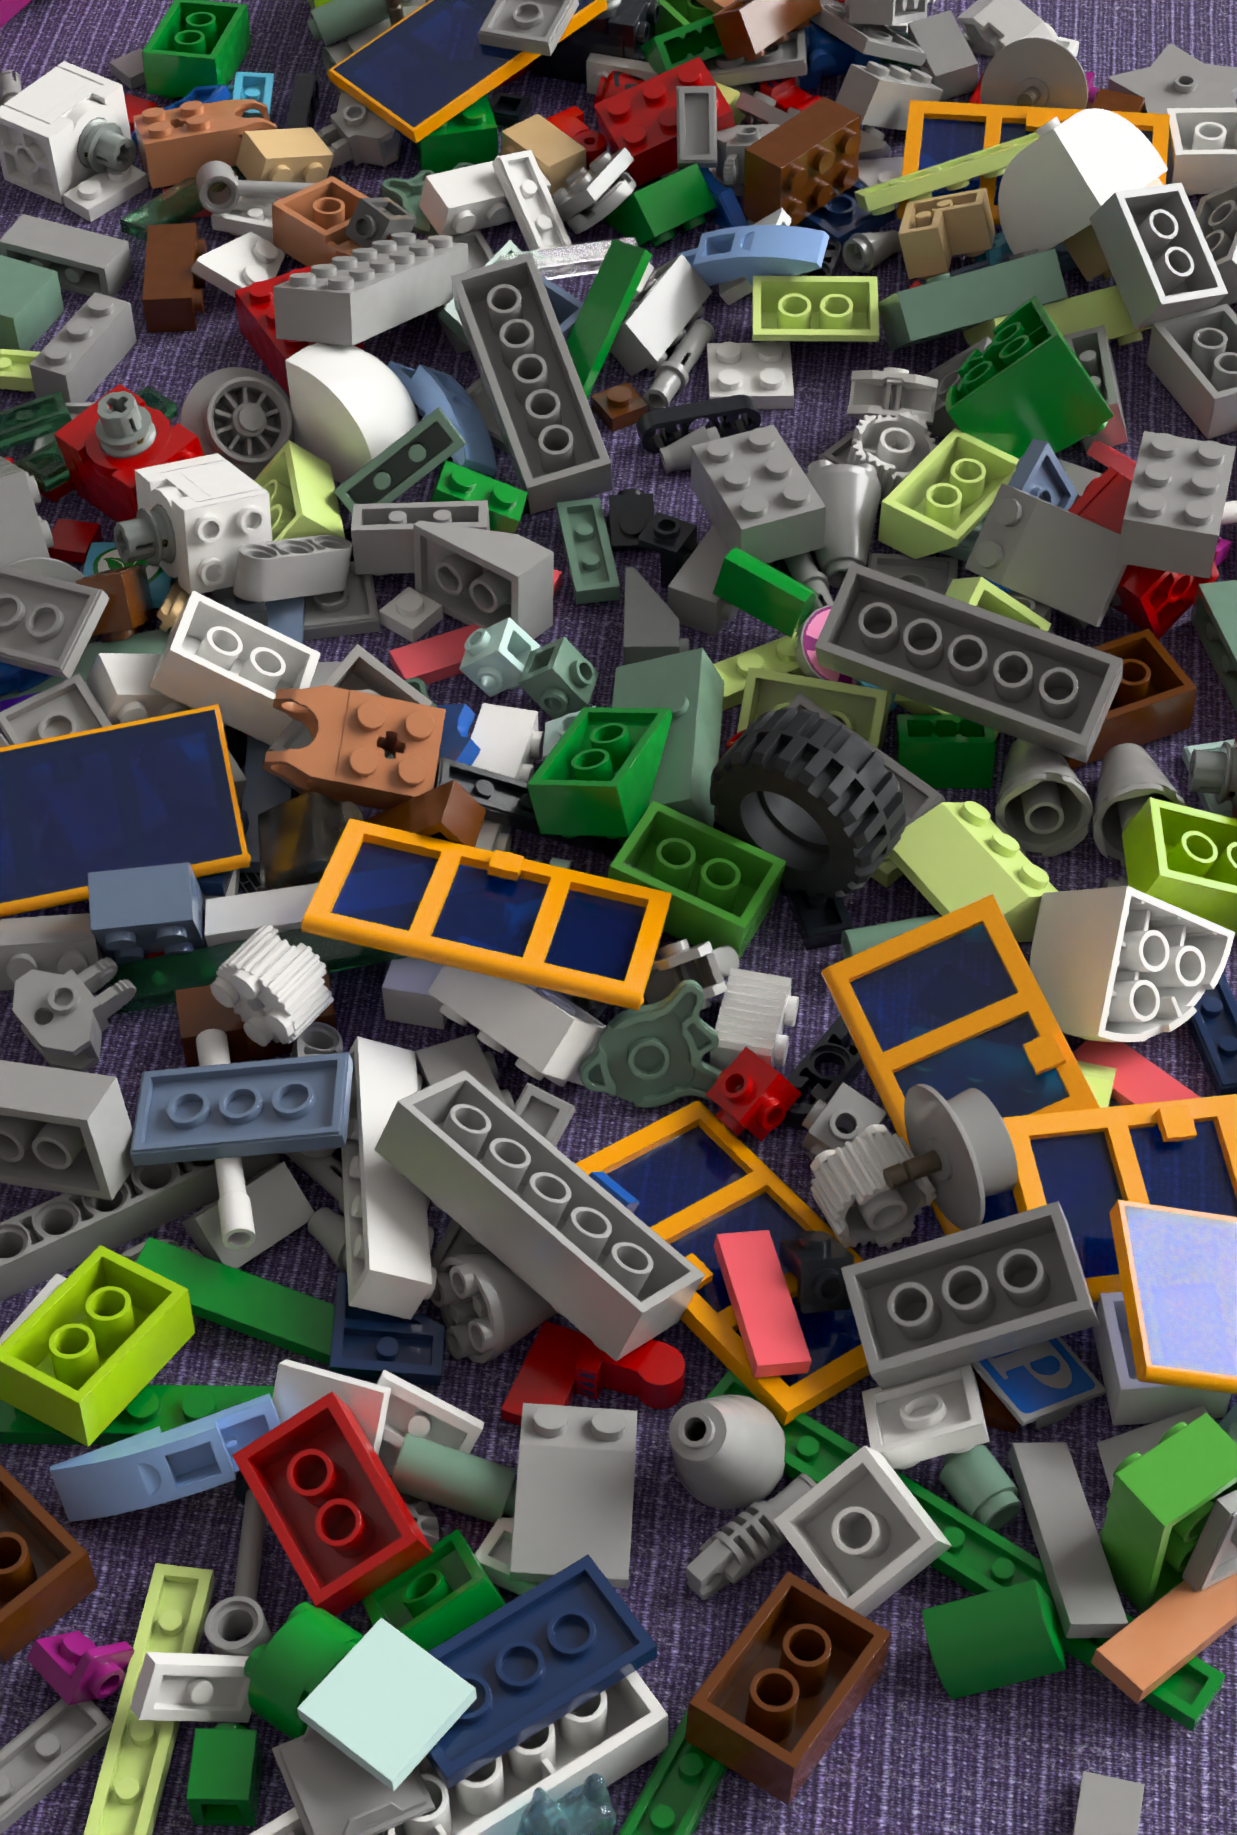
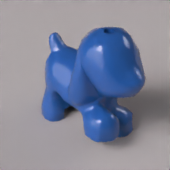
M811 21L809 26L803 28L805 29L807 47V75L798 76L801 89L808 90L817 87L821 77L846 74L850 64L867 66L868 61L881 64L879 57L862 54L841 39L833 38L824 28Z

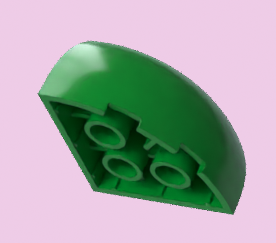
M1033 296L992 330L995 336L982 353L979 349H974L957 371L962 378L957 387L953 385L948 388L945 399L946 411L962 433H967L1016 458L1024 456L1032 439L1048 441L1054 453H1057L1085 436L1091 437L1098 434L1106 427L1108 420L1114 417L1100 391L1036 296Z

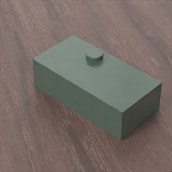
M1054 248L951 277L950 273L926 279L927 284L896 292L878 302V310L891 352L959 333L994 318L1009 315L1033 296L1037 297L1041 305L1064 300L1068 298Z
M0 255V349L28 351L64 312L57 271Z
M703 648L616 667L612 707L671 708L672 720L649 806L654 800L713 827L715 806L711 805L710 784L713 769L719 760L724 681ZM628 837L618 839L621 847H623Z

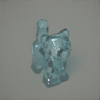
M592 1773L585 1779L582 1785L569 1791L557 1802L540 1787L536 1788L532 1800L521 1815L516 1835H613V1829L616 1824V1812L611 1805V1798L606 1788L604 1777L598 1773Z

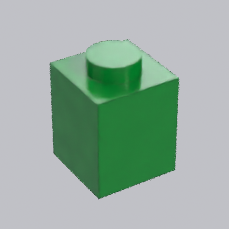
M234 1723L218 1724L213 1729L195 1728L186 1797L194 1825L255 1826L263 1762L257 1730H248L246 1727Z

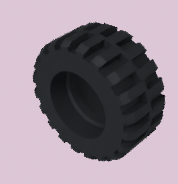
M796 708L769 711L760 715L749 725L713 769L710 784L711 805L715 806L714 816L718 825L724 826L726 834L785 860L786 865L781 880L785 888L794 892L802 890L806 892L807 896L815 898L827 896L828 899L854 893L861 889L899 842L901 834L905 830V800L903 793L897 792L899 782L893 771L888 772L884 767L885 760L876 750L872 752L864 744L865 739L856 732L853 734L842 728L843 724L835 719L829 718L825 720L820 718L818 712L803 710L798 713Z

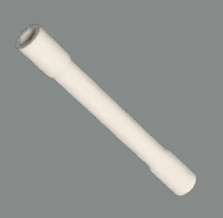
M207 1029L198 1034L196 1046L199 1066L231 1063L225 1032L219 1029ZM242 1157L214 1159L220 1198L218 1201V1211L223 1244L232 1250L248 1248L255 1242L256 1236L251 1201L246 1192Z

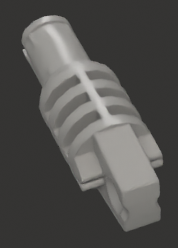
M801 1473L776 1496L767 1502L762 1500L753 1502L746 1508V1512L743 1511L738 1514L733 1522L731 1521L722 1527L721 1532L718 1531L699 1548V1555L686 1567L689 1588L702 1600H706L730 1582L736 1584L749 1575L751 1569H756L763 1563V1559H768L775 1553V1549L778 1550L787 1543V1538L773 1520L817 1484L809 1476Z

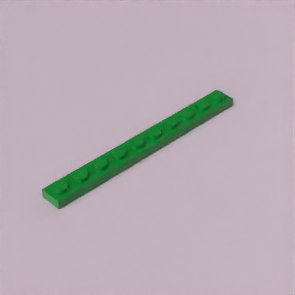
M731 1370L725 1374L705 1398L733 1394L746 1396L761 1403ZM803 1412L785 1426L778 1421L784 1431L786 1441L783 1473L792 1479H796L797 1476L803 1473L818 1484L861 1449ZM893 1469L952 1545V1547L930 1564L931 1567L975 1595L1036 1579L1054 1603L1040 1559ZM1056 1609L1062 1649L1104 1675L1091 1663L1096 1649L1110 1638H1066ZM1125 1613L1128 1624L1135 1620V1618ZM1195 1656L1142 1700L1193 1731L1222 1688L1226 1675Z

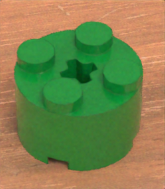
M308 1602L297 1605L290 1613L286 1624L279 1629L270 1642L256 1647L245 1662L244 1675L251 1679L248 1690V1701L251 1710L291 1740L303 1736L308 1725L299 1718L297 1708L362 1639L363 1635L322 1608H316Z

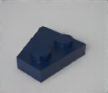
M338 1272L329 1371L359 1380L378 1381L383 1370H386L411 1384L440 1386L445 1326L423 1314H414L412 1319L409 1320L349 1306L347 1273Z

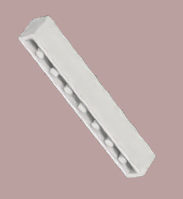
M483 703L471 735V739L481 750L471 766L529 782L534 775V759L541 760L543 756L545 732L539 731L538 711ZM483 820L475 847L493 852L495 850L510 852L512 839L509 833L511 827ZM483 907L442 913L439 915L431 936L458 942L460 939L474 944L475 935H483L485 931L488 909ZM414 918L406 919L403 930L409 931ZM394 954L382 986L385 1020L444 1030L448 1017L439 1011L443 1003L428 993L429 988L444 965Z

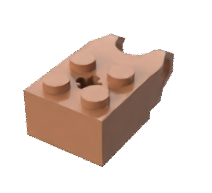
M254 99L223 100L212 103L188 101L181 104L180 108L169 110L149 108L144 110L141 115L133 116L140 160L152 189L196 181V175L200 167L210 161H222L230 167L236 166L244 131L278 129L275 123L269 121L267 106ZM256 109L262 114V118H242V115L247 110Z
M331 176L272 203L273 244L300 263L310 267L319 264H331L333 257L351 256L353 249L362 247L346 236L345 230L360 198L369 197ZM391 236L386 237V240L391 239Z
M328 685L305 689H277L273 708L286 713L292 719L302 722L308 728L312 736V742L300 749L266 751L262 770L284 778L303 791L326 795L329 800L380 810L390 809L434 789L446 709ZM384 750L392 753L393 759L384 757Z

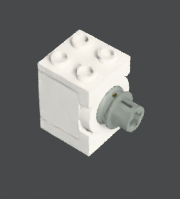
M63 61L58 67L53 68L4 103V105L0 106V161L4 180L59 204H64L63 194L79 185L82 181L89 179L99 172L107 171V167L124 172L132 165L136 154V146L131 138L122 84Z
M218 453L134 470L138 503L136 519L117 522L114 527L115 545L123 562L129 563L146 559L151 566H161L169 577L178 578L179 586L189 595L192 591L199 594L234 586L238 548L241 545L272 541L269 492Z

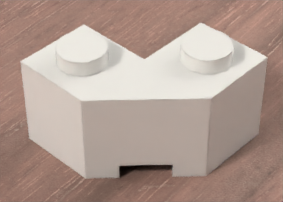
M977 0L957 17L958 22L975 49H993L995 54L1008 44L1024 38L1038 37L1054 42L1058 39L1054 29L1020 0Z

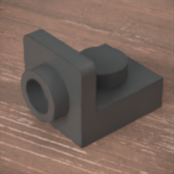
M389 197L360 198L345 230V234L362 248H371L373 241L386 240V237L391 236L393 233H411L417 218Z

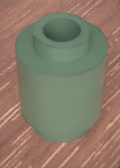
M977 1445L964 1453H949L945 1457L940 1481L965 1514L993 1531L1003 1528L1019 1514L1022 1509V1503L1017 1498L1019 1490L985 1445Z

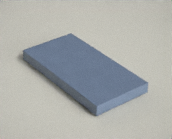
M350 1053L142 1072L130 1149V1157L134 1166L346 1147L353 1062Z

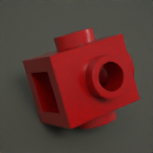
M745 1047L732 1064L719 1074L716 1083L707 1092L706 1096L721 1108L715 1117L731 1131L740 1136L746 1129L762 1142L771 1130L780 1125L786 1112L802 1093L780 1072L749 1048Z

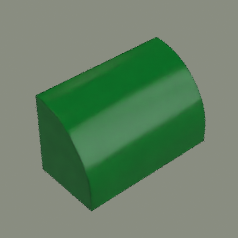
M711 16L655 36L641 46L647 61L658 75L699 56L702 61L725 53Z
M737 547L733 548L724 558L713 591L714 595L791 638L811 612L817 596L816 591Z
M897 714V763L932 788L992 789L996 743L994 729L956 715Z
M1036 1579L922 1610L932 1659L940 1680L952 1700L1066 1670L1055 1604Z

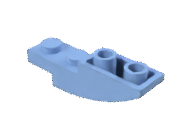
M786 225L738 226L702 233L698 248L678 253V255L683 254L708 286L745 277L753 287V276H795L821 269L829 235L822 230Z
M390 361L388 367L398 376L409 392L413 403L417 405V413L424 419L440 407L465 439L466 444L450 456L453 458L452 463L475 472L494 476L497 471V465L488 430L480 412L464 388L449 374L421 364L415 370Z
M269 1393L165 1432H161L159 1426L50 1466V1473L69 1522L118 1515L177 1500L236 1480L235 1472L240 1471L232 1455L281 1423Z

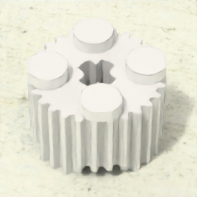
M909 411L899 413L895 418H892L890 414H887L886 418L878 415L877 419L876 415H865L863 420L860 419L855 427L846 464L858 465L866 463L876 468L877 478L881 483L879 504H882V501L937 446L935 445V438H930L931 432L927 431V421L925 419L919 420V415L917 414L911 416Z
M270 924L261 926L218 968L216 972L218 977L210 985L215 999L225 1007L234 1008L235 1014H239L241 1020L245 1022L243 1028L247 1036L261 1046H266L272 1039L275 1043L290 1044L334 1001L331 991L323 985L325 981L322 977L327 973L325 969L326 964L320 962L319 955L314 954L312 948L303 943L296 947L294 945L290 946L286 939L282 941L279 935H277L279 930L273 928Z
M873 1124L866 1127L855 1138L854 1142L847 1141L843 1148L837 1147L835 1150L821 1152L810 1165L816 1177L811 1180L813 1185L811 1187L812 1195L839 1242L845 1248L849 1246L856 1247L859 1242L863 1246L868 1241H871L872 1244L877 1242L879 1247L886 1246L887 1248H890L894 1242L901 1243L903 1237H910L912 1235L911 1232L915 1228L913 1223L916 1220L914 1218L915 1215L921 1214L923 1212L921 1208L930 1206L932 1200L937 1198L936 1190L927 1176L913 1182L908 1181L907 1184L893 1190L887 1186L883 1177V1169L898 1163L902 1164L903 1161L915 1156L905 1140L896 1133L892 1135L885 1125Z

